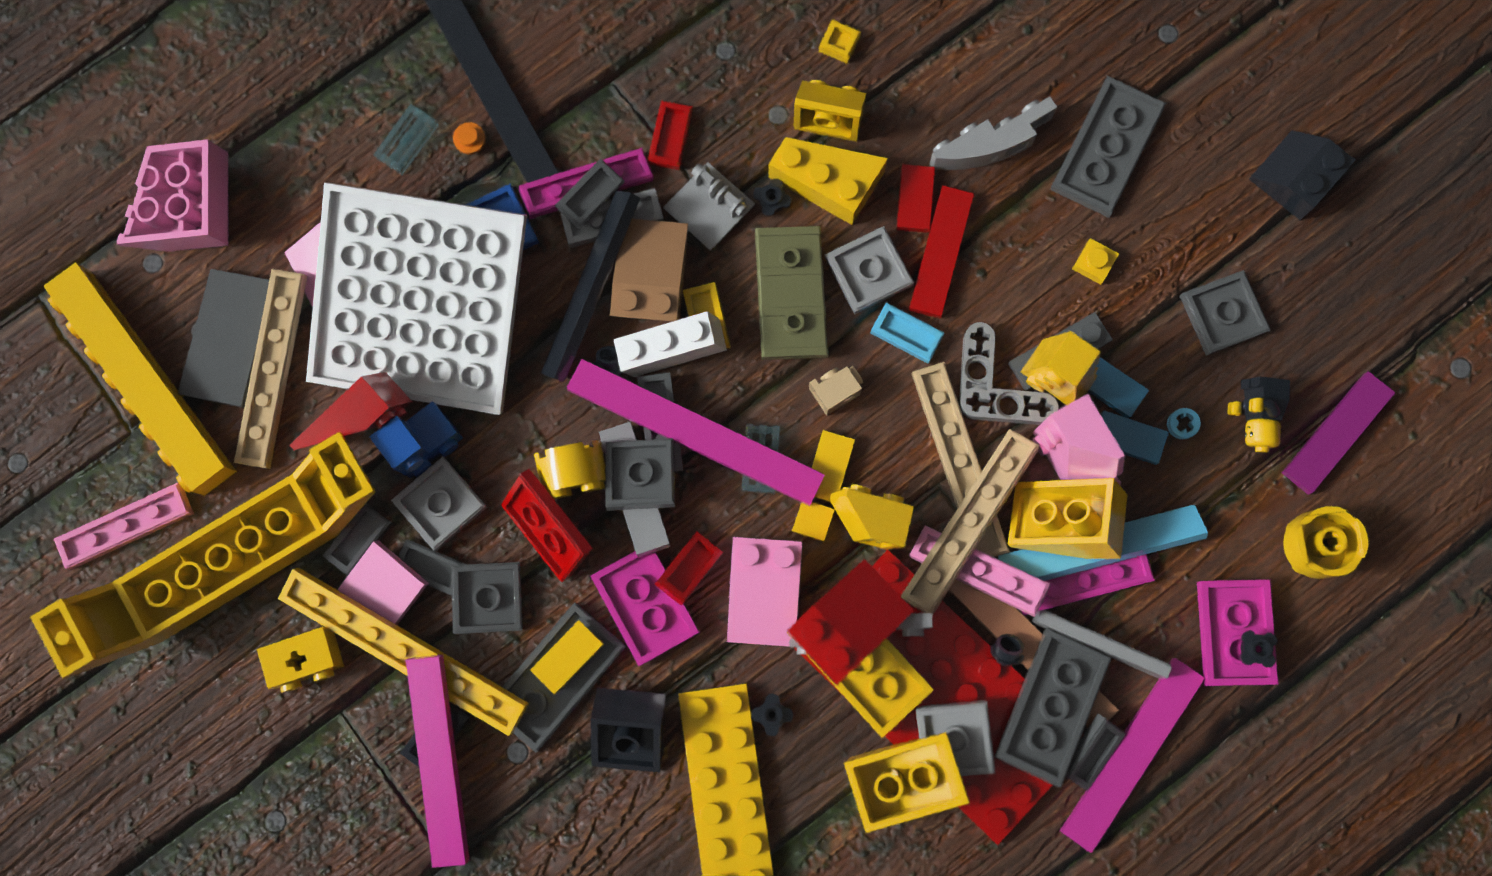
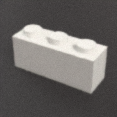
M708 311L614 339L620 371L633 377L727 350L720 319Z

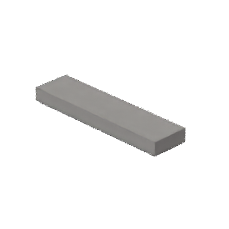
M631 422L599 432L605 454L606 442L637 440ZM659 508L623 510L638 558L671 547Z
M1039 610L1036 616L1032 618L1031 623L1044 629H1052L1156 678H1168L1172 668L1170 664L1046 610Z

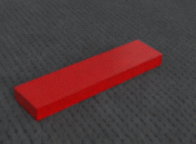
M942 185L908 311L941 319L974 193Z

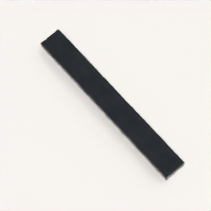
M425 0L526 183L558 174L462 1Z

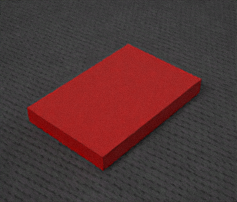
M530 468L522 472L501 503V506L559 581L564 582L573 575L593 548Z

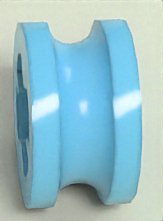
M1189 408L1178 409L1167 420L1168 431L1178 439L1192 437L1198 432L1201 424L1198 414ZM1178 415H1180L1181 419L1187 416L1191 420L1188 423V426L1191 428L1189 432L1186 429L1179 431L1176 428L1179 424L1176 419Z

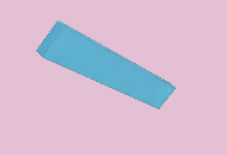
M1194 504L1125 522L1121 559H1084L1022 549L999 555L998 560L1046 581L1207 538L1208 531Z

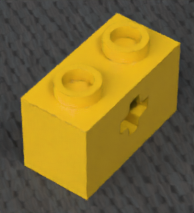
M320 627L257 649L267 688L281 689V693L301 688V681L312 677L314 682L335 676L334 670L344 667L335 633L326 627ZM302 656H306L307 661L303 662L301 667H298L297 661H300Z

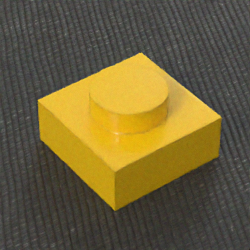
M1089 238L1072 270L1101 285L1119 253Z

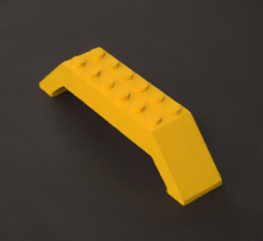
M338 432L309 449L310 454L290 476L115 581L66 599L61 598L32 615L30 618L61 677L69 678L163 642L337 537L376 492L343 434Z

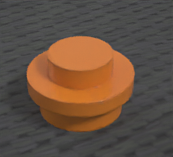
M467 122L456 128L453 134V142L461 153L472 155L482 150L486 142V136L478 124Z

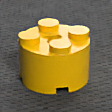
M592 440L593 447L591 448L589 445L584 446L583 442L547 449L545 450L546 457L539 452L534 454L539 481L553 499L572 496L571 489L580 487L582 492L605 489L606 464L601 440Z
M1327 506L1303 513L1289 522L1286 526L1283 545L1285 555L1295 572L1310 578L1325 579L1346 575L1357 568L1368 551V535L1358 518L1355 519L1347 510L1340 507ZM1327 540L1328 547L1323 545V541Z

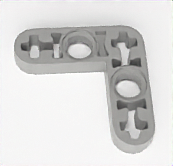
M983 322L974 323L969 326L963 338L959 406L965 417L973 420L1040 425L1050 414L1058 411V402L1051 394L992 388L995 333L991 326ZM977 331H981L982 337L988 338V340L983 342L980 355L969 356V352L974 354L976 351V340L970 337H973ZM978 362L984 365L986 376L978 380L973 379L968 373V366L970 364ZM973 395H976L979 402L989 403L991 400L990 396H995L992 405L993 414L988 413L990 406H980L977 412L972 411V406L966 404V401H970ZM1006 397L1014 399L1018 407L1017 412L1013 415L1004 414L999 407L1001 399ZM1024 399H1028L1026 406L1033 407L1037 406L1040 401H1044L1045 407L1050 408V411L1044 417H1040L1038 410L1029 409L1026 412L1027 416H1022L1025 407Z

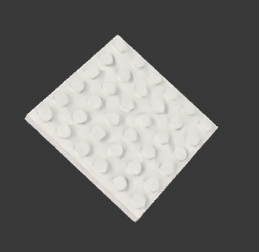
M330 182L324 183L306 382L349 389L361 376L387 372L411 400L427 403L433 401L439 405L497 415L502 414L527 215Z

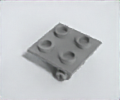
M707 162L704 166L698 164L691 172L694 176L663 209L679 223L689 224L688 231L711 251L755 204Z

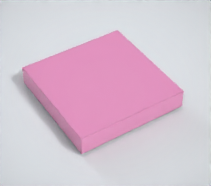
M377 540L373 541L341 584L338 591L398 625L429 583Z

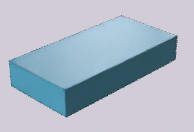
M887 302L870 331V334L928 364L945 334Z

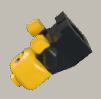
M1261 376L1241 380V389L1244 390L1245 399L1243 402H1229L1227 414L1241 415L1243 413L1246 415V420H1248L1245 428L1246 445L1255 447V452L1269 453V448H1276L1280 445L1281 424L1279 420H1282L1289 402L1290 380Z

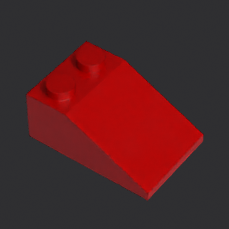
M387 372L361 376L299 435L290 446L293 450L321 443L338 432H341L343 436H347L375 427L381 428L396 416L403 419L408 413L405 408L413 401Z
M864 559L787 630V633L835 685H838L904 622L914 610Z

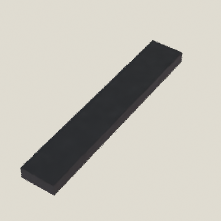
M616 191L542 368V374L561 382L566 380L639 204V196L631 192Z

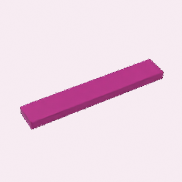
M442 654L409 658L406 660L432 868L466 865L470 859L444 657Z
M1172 658L1169 663L1172 668L1168 678L1158 679L1124 731L1126 733L1060 829L1061 833L1090 853L1095 849L1205 679L1176 658Z

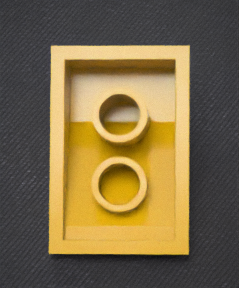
M1114 478L1018 482L1014 492L1008 546L1084 559H1121L1127 494Z
M946 732L849 757L844 762L866 833L969 803Z

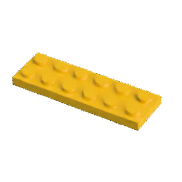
M747 684L678 693L702 876H774Z

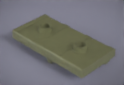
M821 227L756 228L755 249L761 360L827 358L829 354Z

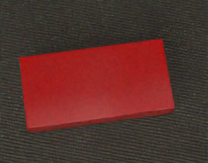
M661 101L647 160L649 165L680 171L692 119L693 106Z
M902 164L896 230L929 233L935 167Z
M696 531L654 585L681 606L723 552Z

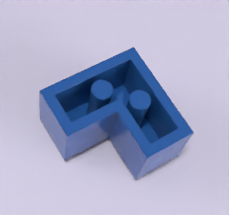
M433 401L409 420L404 421L396 416L369 436L391 467L409 478L413 476L419 477L432 466L431 462L439 456L445 457L454 452L459 446L458 442L464 438L442 408Z

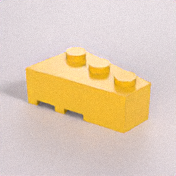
M785 137L768 164L769 178L781 180L784 187L852 225L885 173L888 158Z
M1072 331L1043 339L1020 372L1028 377L1026 383L1039 392L1046 390L1068 405L1085 396L1097 379L1098 367L1096 366L1099 363L1100 351Z

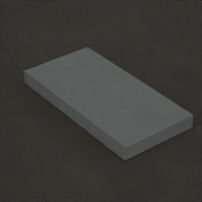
M1107 76L1050 190L1109 218L1167 103Z
M210 269L178 395L245 408L269 285L268 279Z
M576 602L573 603L502 687L529 703L514 734L535 753L539 752L627 647ZM580 620L604 645L557 694H553L530 669Z
M1045 629L994 757L1056 787H1062L1111 657L1052 629Z

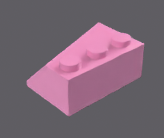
M210 140L147 146L135 183L138 186L133 205H128L125 216L129 219L124 234L119 233L116 244L124 247L159 251L228 246V152Z
M1088 394L1050 414L1033 431L1035 436L1033 442L1039 444L1038 452L1042 456H1047L1060 480L1114 478L1121 486L1117 476L1123 473L1125 455Z

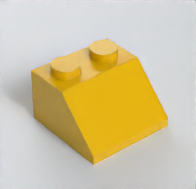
M820 80L802 81L794 103V129L857 141L866 93L860 92L857 88L851 86H844L842 88L828 86L826 82Z

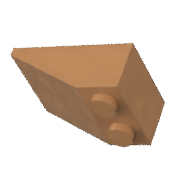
M632 219L616 258L610 316L668 322L680 320L689 224Z

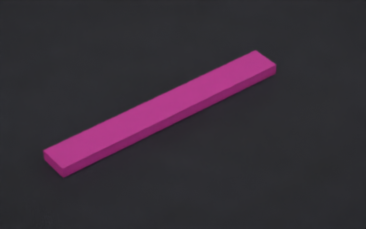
M581 359L566 388L567 391L665 438H673L674 442L805 505H811L825 476L806 465Z

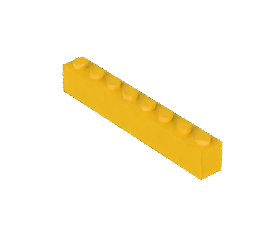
M75 262L44 285V288L51 296L48 298L50 305L59 314H64L69 321L66 323L68 330L77 339H82L87 346L84 349L86 355L91 361L97 365L100 364L105 373L102 374V377L114 390L118 389L123 396L120 400L122 405L130 414H136L142 423L139 425L140 430L149 440H154L160 448L157 451L158 455L168 466L175 468L179 474L176 479L185 491L205 496L237 472L185 399L178 395L177 388L90 270Z

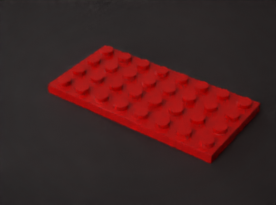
M889 550L872 565L900 596L914 577V574ZM941 601L932 615V628L924 629V636L903 637L902 630H894L887 637V640L933 688V691L917 706L987 700L995 773L961 776L969 803L957 807L998 845L1050 789L1052 784L994 757L1025 678L1012 666L999 664L995 657L991 655V646ZM908 604L914 610L912 614L923 613L920 610ZM800 654L839 692L806 654ZM916 707L885 735L893 745L919 739Z

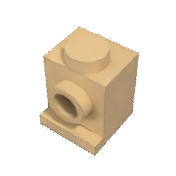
M853 366L850 368L845 367L840 371L837 367L828 371L820 378L822 380L820 384H818L816 379L809 382V390L826 416L858 397L862 390L860 384L863 383L861 376Z

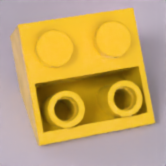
M851 485V488L843 487L841 491L831 493L830 502L853 541L884 550L905 547L914 506L903 504V497L892 494H884L883 497L871 495L870 488L860 485Z

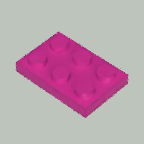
M636 551L591 575L596 588L638 666L644 665L700 633L685 605L682 604L680 606L654 585L665 571L656 552L638 558Z
M1270 580L1197 582L1203 677L1205 678L1204 686L1278 684L1276 662L1272 667L1265 668L1262 664L1258 663L1245 665L1240 660L1241 636L1245 631L1251 630L1258 635L1266 633L1274 635ZM1256 646V651L1261 652V647ZM1274 646L1273 656L1276 658V651Z

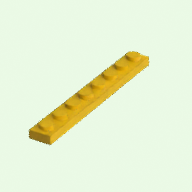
M301 568L292 569L278 597L282 602L407 676V659L443 654L449 701L508 736L514 733L529 704Z

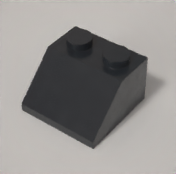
M1291 130L1252 174L1249 180L1297 219L1301 220L1320 202L1354 163L1355 159L1328 138Z
M597 688L590 718L592 766L660 773L666 719V694Z

